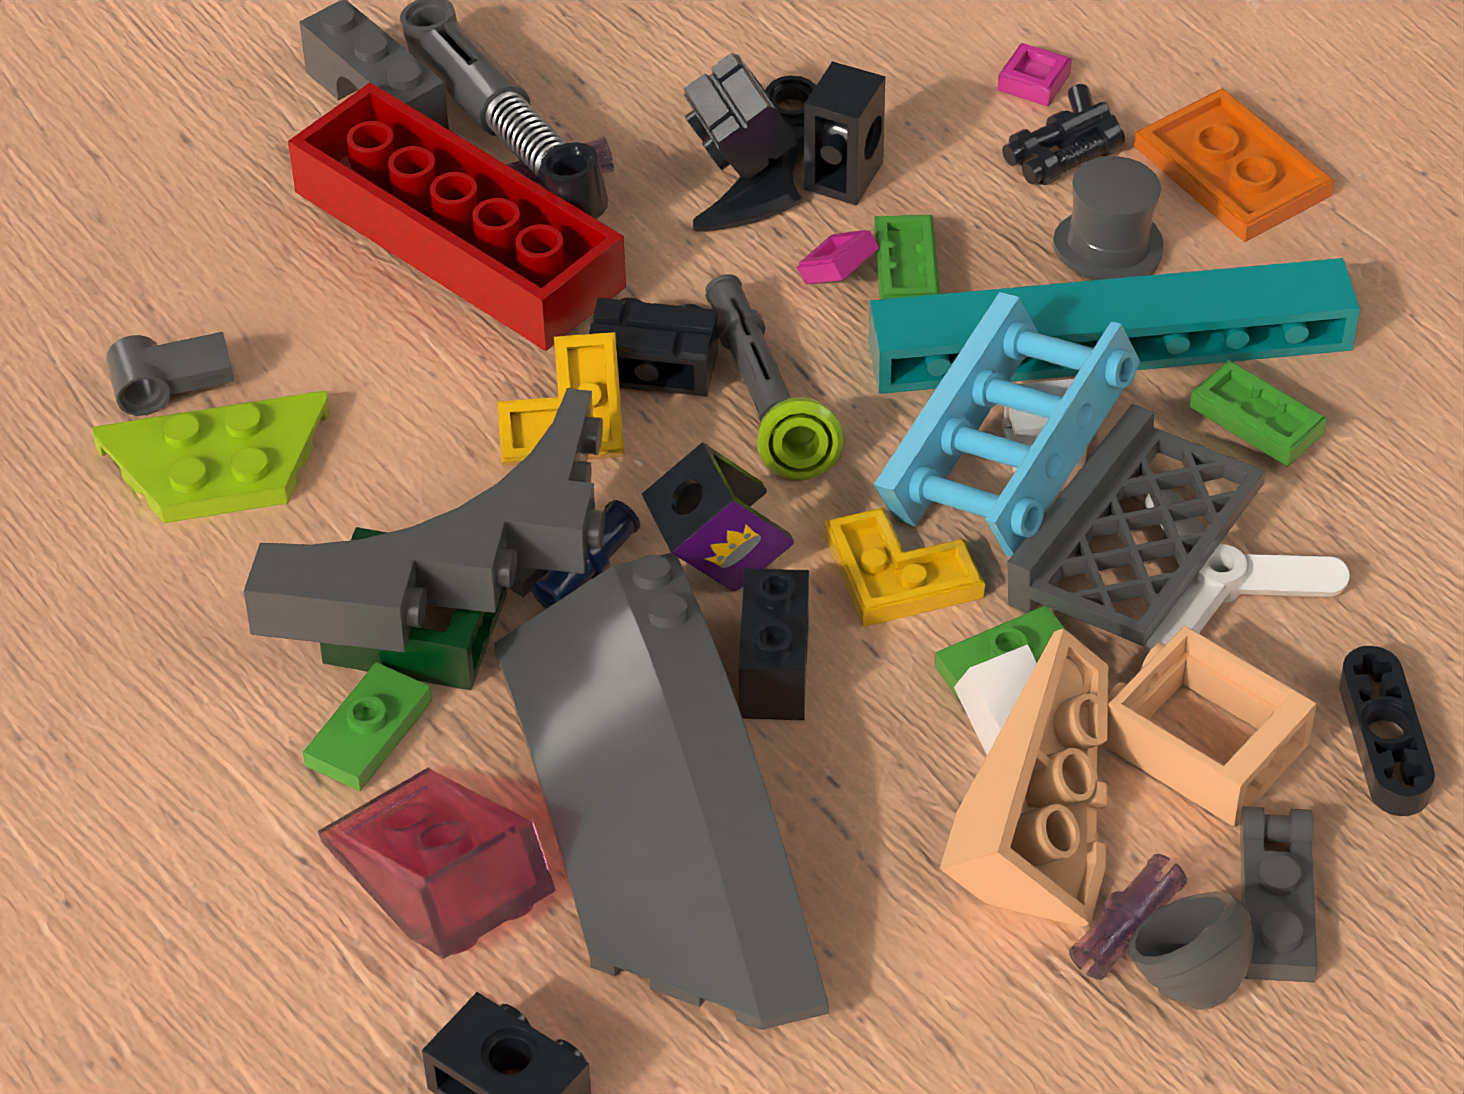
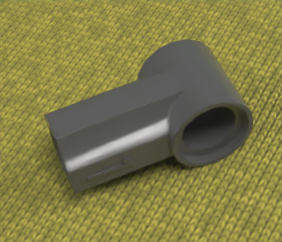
M223 332L157 345L154 340L146 336H127L112 344L106 355L116 402L122 411L134 416H144L159 411L167 404L170 395L234 382Z

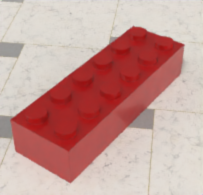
M371 82L288 140L294 188L297 194L545 351L554 345V337L566 336L594 314L598 298L612 299L626 288L623 235Z

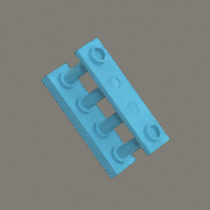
M999 292L873 484L895 520L916 527L928 506L933 502L985 517L986 523L1005 555L1011 557L1026 537H1032L1037 533L1042 524L1044 514L1121 392L1131 384L1135 377L1140 360L1122 324L1111 321L1094 348L1039 334L1020 297ZM1028 356L1080 370L1063 397L1009 382L1021 362ZM997 404L1048 419L1032 446L979 431L978 429L990 410ZM965 453L1017 468L1001 495L957 483L946 478L959 458Z

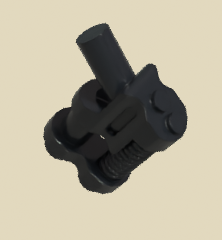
M1077 84L1068 90L1067 94L1073 112L1067 110L1060 111L1047 118L1046 126L1030 132L1028 129H1022L1009 137V143L1003 146L1002 153L1006 162L1011 166L1020 164L1023 176L1028 183L1035 184L1040 182L1042 185H1048L1058 180L1063 172L1076 167V165L1079 166L1081 163L1089 161L1098 155L1108 156L1122 148V144L1125 143V135L1120 128V124L1115 115L1110 113L1107 103L1100 102L1094 105L1087 85ZM1054 146H1058L1060 148L1059 151H1056L1054 153L1049 149Z

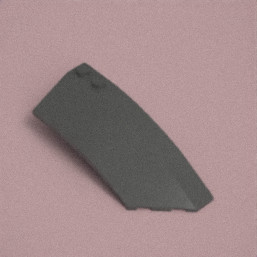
M672 553L659 556L649 555L636 561L613 565L495 642V654L518 717L555 833L590 956L591 968L616 976L621 970L650 979L651 990L697 1007H701L704 1001L707 1000L735 1010L736 1021L760 1030L829 1014L828 999L769 796L727 674L678 557Z

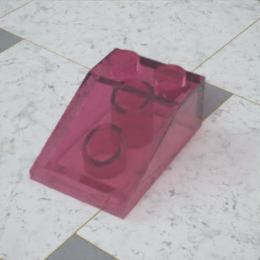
M428 767L318 830L321 842L408 938L443 959L472 948L477 943L479 937L506 921L518 919L532 910L535 903L556 891L533 821Z

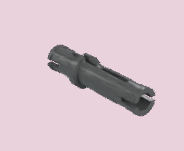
M731 274L721 275L708 283L705 288L707 293L705 296L712 309L718 311V337L721 344L726 349L731 350L761 422L774 405L782 400L791 398L763 336L766 328L761 314L751 309L741 287L742 283L737 276Z

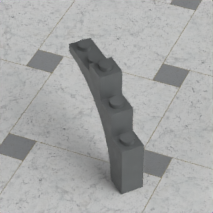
M567 388L553 423L531 453L497 484L456 509L412 527L365 539L320 544L260 543L244 588L250 634L405 652L412 626L421 627L423 624L426 605L495 613L502 587L511 588L513 586L516 566L584 574L590 549H601L605 531V511L595 510L594 483H591L592 467L591 462H587L589 454H599L603 435V419L593 417L592 391Z

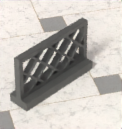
M1131 404L1045 513L1037 533L1032 537H1026L1007 561L1008 605L1028 613L1033 611L1040 603L1144 647L1264 485L1265 470L1154 428V412ZM1158 453L1181 461L1184 468L1153 474L1150 463ZM1225 478L1240 485L1235 491L1209 496L1204 482ZM1192 485L1197 499L1166 505L1161 490ZM1149 493L1154 505L1153 508L1128 513L1122 512L1119 503L1123 498ZM1205 515L1209 524L1206 531L1179 536L1173 521ZM1162 524L1167 539L1135 544L1130 530ZM1119 533L1124 545L1123 548L1092 554L1088 544L1092 538ZM1175 555L1179 565L1175 572L1148 576L1143 564L1144 561ZM1132 565L1136 580L1104 585L1100 570ZM1088 573L1093 588L1071 593L1056 585L1061 578ZM1144 596L1148 609L1137 620L1115 611L1112 603Z

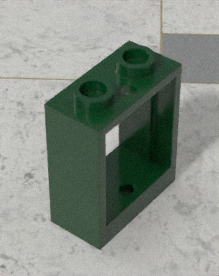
M356 527L351 540L365 539L388 532ZM502 587L495 613L455 608L447 632L412 626L405 652L320 643L323 664L368 672L377 662L417 681L471 691L506 599L507 588Z

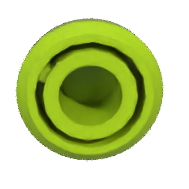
M791 397L774 405L763 417L757 436L758 452L764 464L775 474L786 479L798 481L816 478L830 470L839 459L844 443L842 427L834 412L825 404L809 397Z

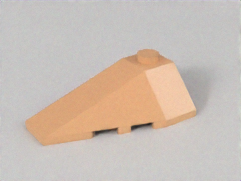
M1064 628L1054 631L958 808L939 869L987 905L1081 927L1091 923L1106 869V844L1097 841V808L1107 805V784L1097 781L1098 745L1107 741L1108 664Z

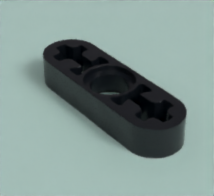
M1378 646L1358 647L1349 652L1344 659L1339 690L1371 798L1381 810L1396 816L1415 815L1421 812L1429 803L1435 771L1402 665L1392 652ZM1362 674H1371L1374 682L1381 683L1378 697L1372 698L1373 689L1370 679L1367 675ZM1386 720L1397 724L1404 734L1396 739H1384L1373 734L1368 726L1375 721ZM1401 761L1400 772L1402 779L1406 785H1413V787L1404 788L1398 779L1392 778L1394 763Z

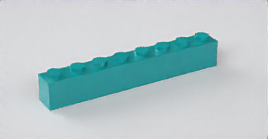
M1336 258L869 300L868 343L878 394L936 389L999 292L1020 297L1039 334L1094 348L1111 321L1122 324L1140 360L1137 370L1223 363L1228 360L1234 362L1352 351L1360 307L1344 259ZM1028 356L1021 362L1009 382L1076 376L1080 370Z

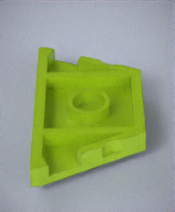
M324 390L94 426L92 430L96 450L102 456L108 454L120 467L122 478L135 492L146 497L148 507L163 523L288 504L297 484L296 474L300 468L306 465L314 448L312 436L320 420L326 421L330 412L327 392Z

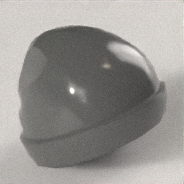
M1224 892L1200 893L1181 898L1156 910L1138 926L1129 942V955L1147 981L1154 987H1157L1162 996L1183 1003L1196 1010L1212 1009L1226 1001L1238 989L1248 973L1255 946L1249 910L1234 896Z

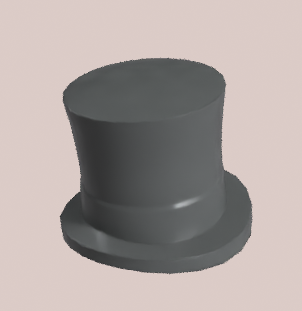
M1104 156L1085 162L1077 169L1072 181V215L1063 220L1055 229L1053 238L1055 254L1069 269L1090 280L1152 275L1157 270L1163 255L1162 235L1156 224L1152 221L1161 192V185L1157 175L1141 162L1126 157Z

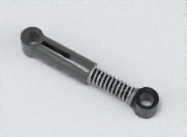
M416 0L407 5L401 12L400 22L409 53L444 81L445 90L485 132L492 136L500 137L505 145L538 178L542 187L593 218L597 219L608 207V197L596 150L584 143H566L557 134L556 130L552 129L551 125L530 105V98L526 91L457 21L455 9L449 0Z

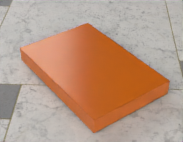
M1223 88L1135 132L1134 147L1244 242L1333 196L1335 181Z

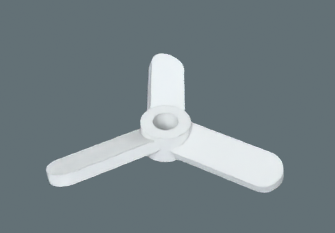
M1172 489L1161 490L1166 505L1184 501ZM1149 493L1145 500V507L1147 509L1154 507ZM1198 517L1173 521L1179 536L1206 531L1207 529ZM1219 544L1148 640L1149 651L1159 642L1167 644L1184 625L1200 633L1222 603L1234 601L1242 594L1337 596L1348 585L1349 569L1342 560L1336 557L1243 554L1233 546Z

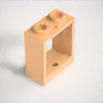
M1184 625L1167 644L1159 642L1150 650L1142 664L1141 670L1128 684L1120 682L1111 690L1108 695L1107 741L1103 743V746L1225 822L1235 826L1241 820L1242 807H1253L1307 748L1310 743L1317 703ZM1182 685H1185L1258 729L1224 766L1149 721Z

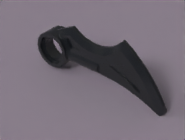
M790 75L780 77L766 87L765 91L797 136V144L779 158H769V165L749 180L739 177L719 200L693 219L694 231L718 230L752 223L781 213L803 202V198L794 184L792 174L797 160L804 153V108L791 111L782 109L778 105L785 100H799L805 103L816 87L811 80L802 76Z

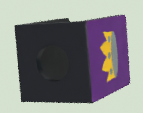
M704 442L700 443L642 493L670 552L731 591H737L743 587L744 568L765 569L794 544V540L788 531L751 508L767 492L763 482Z

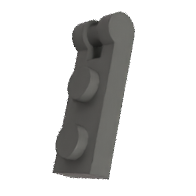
M1242 807L1240 822L1242 904L1249 910L1255 941L1252 960L1244 979L1295 982L1315 981L1317 948L1312 858V810L1290 809L1289 815L1265 814L1264 807ZM1264 841L1288 842V852L1264 851Z

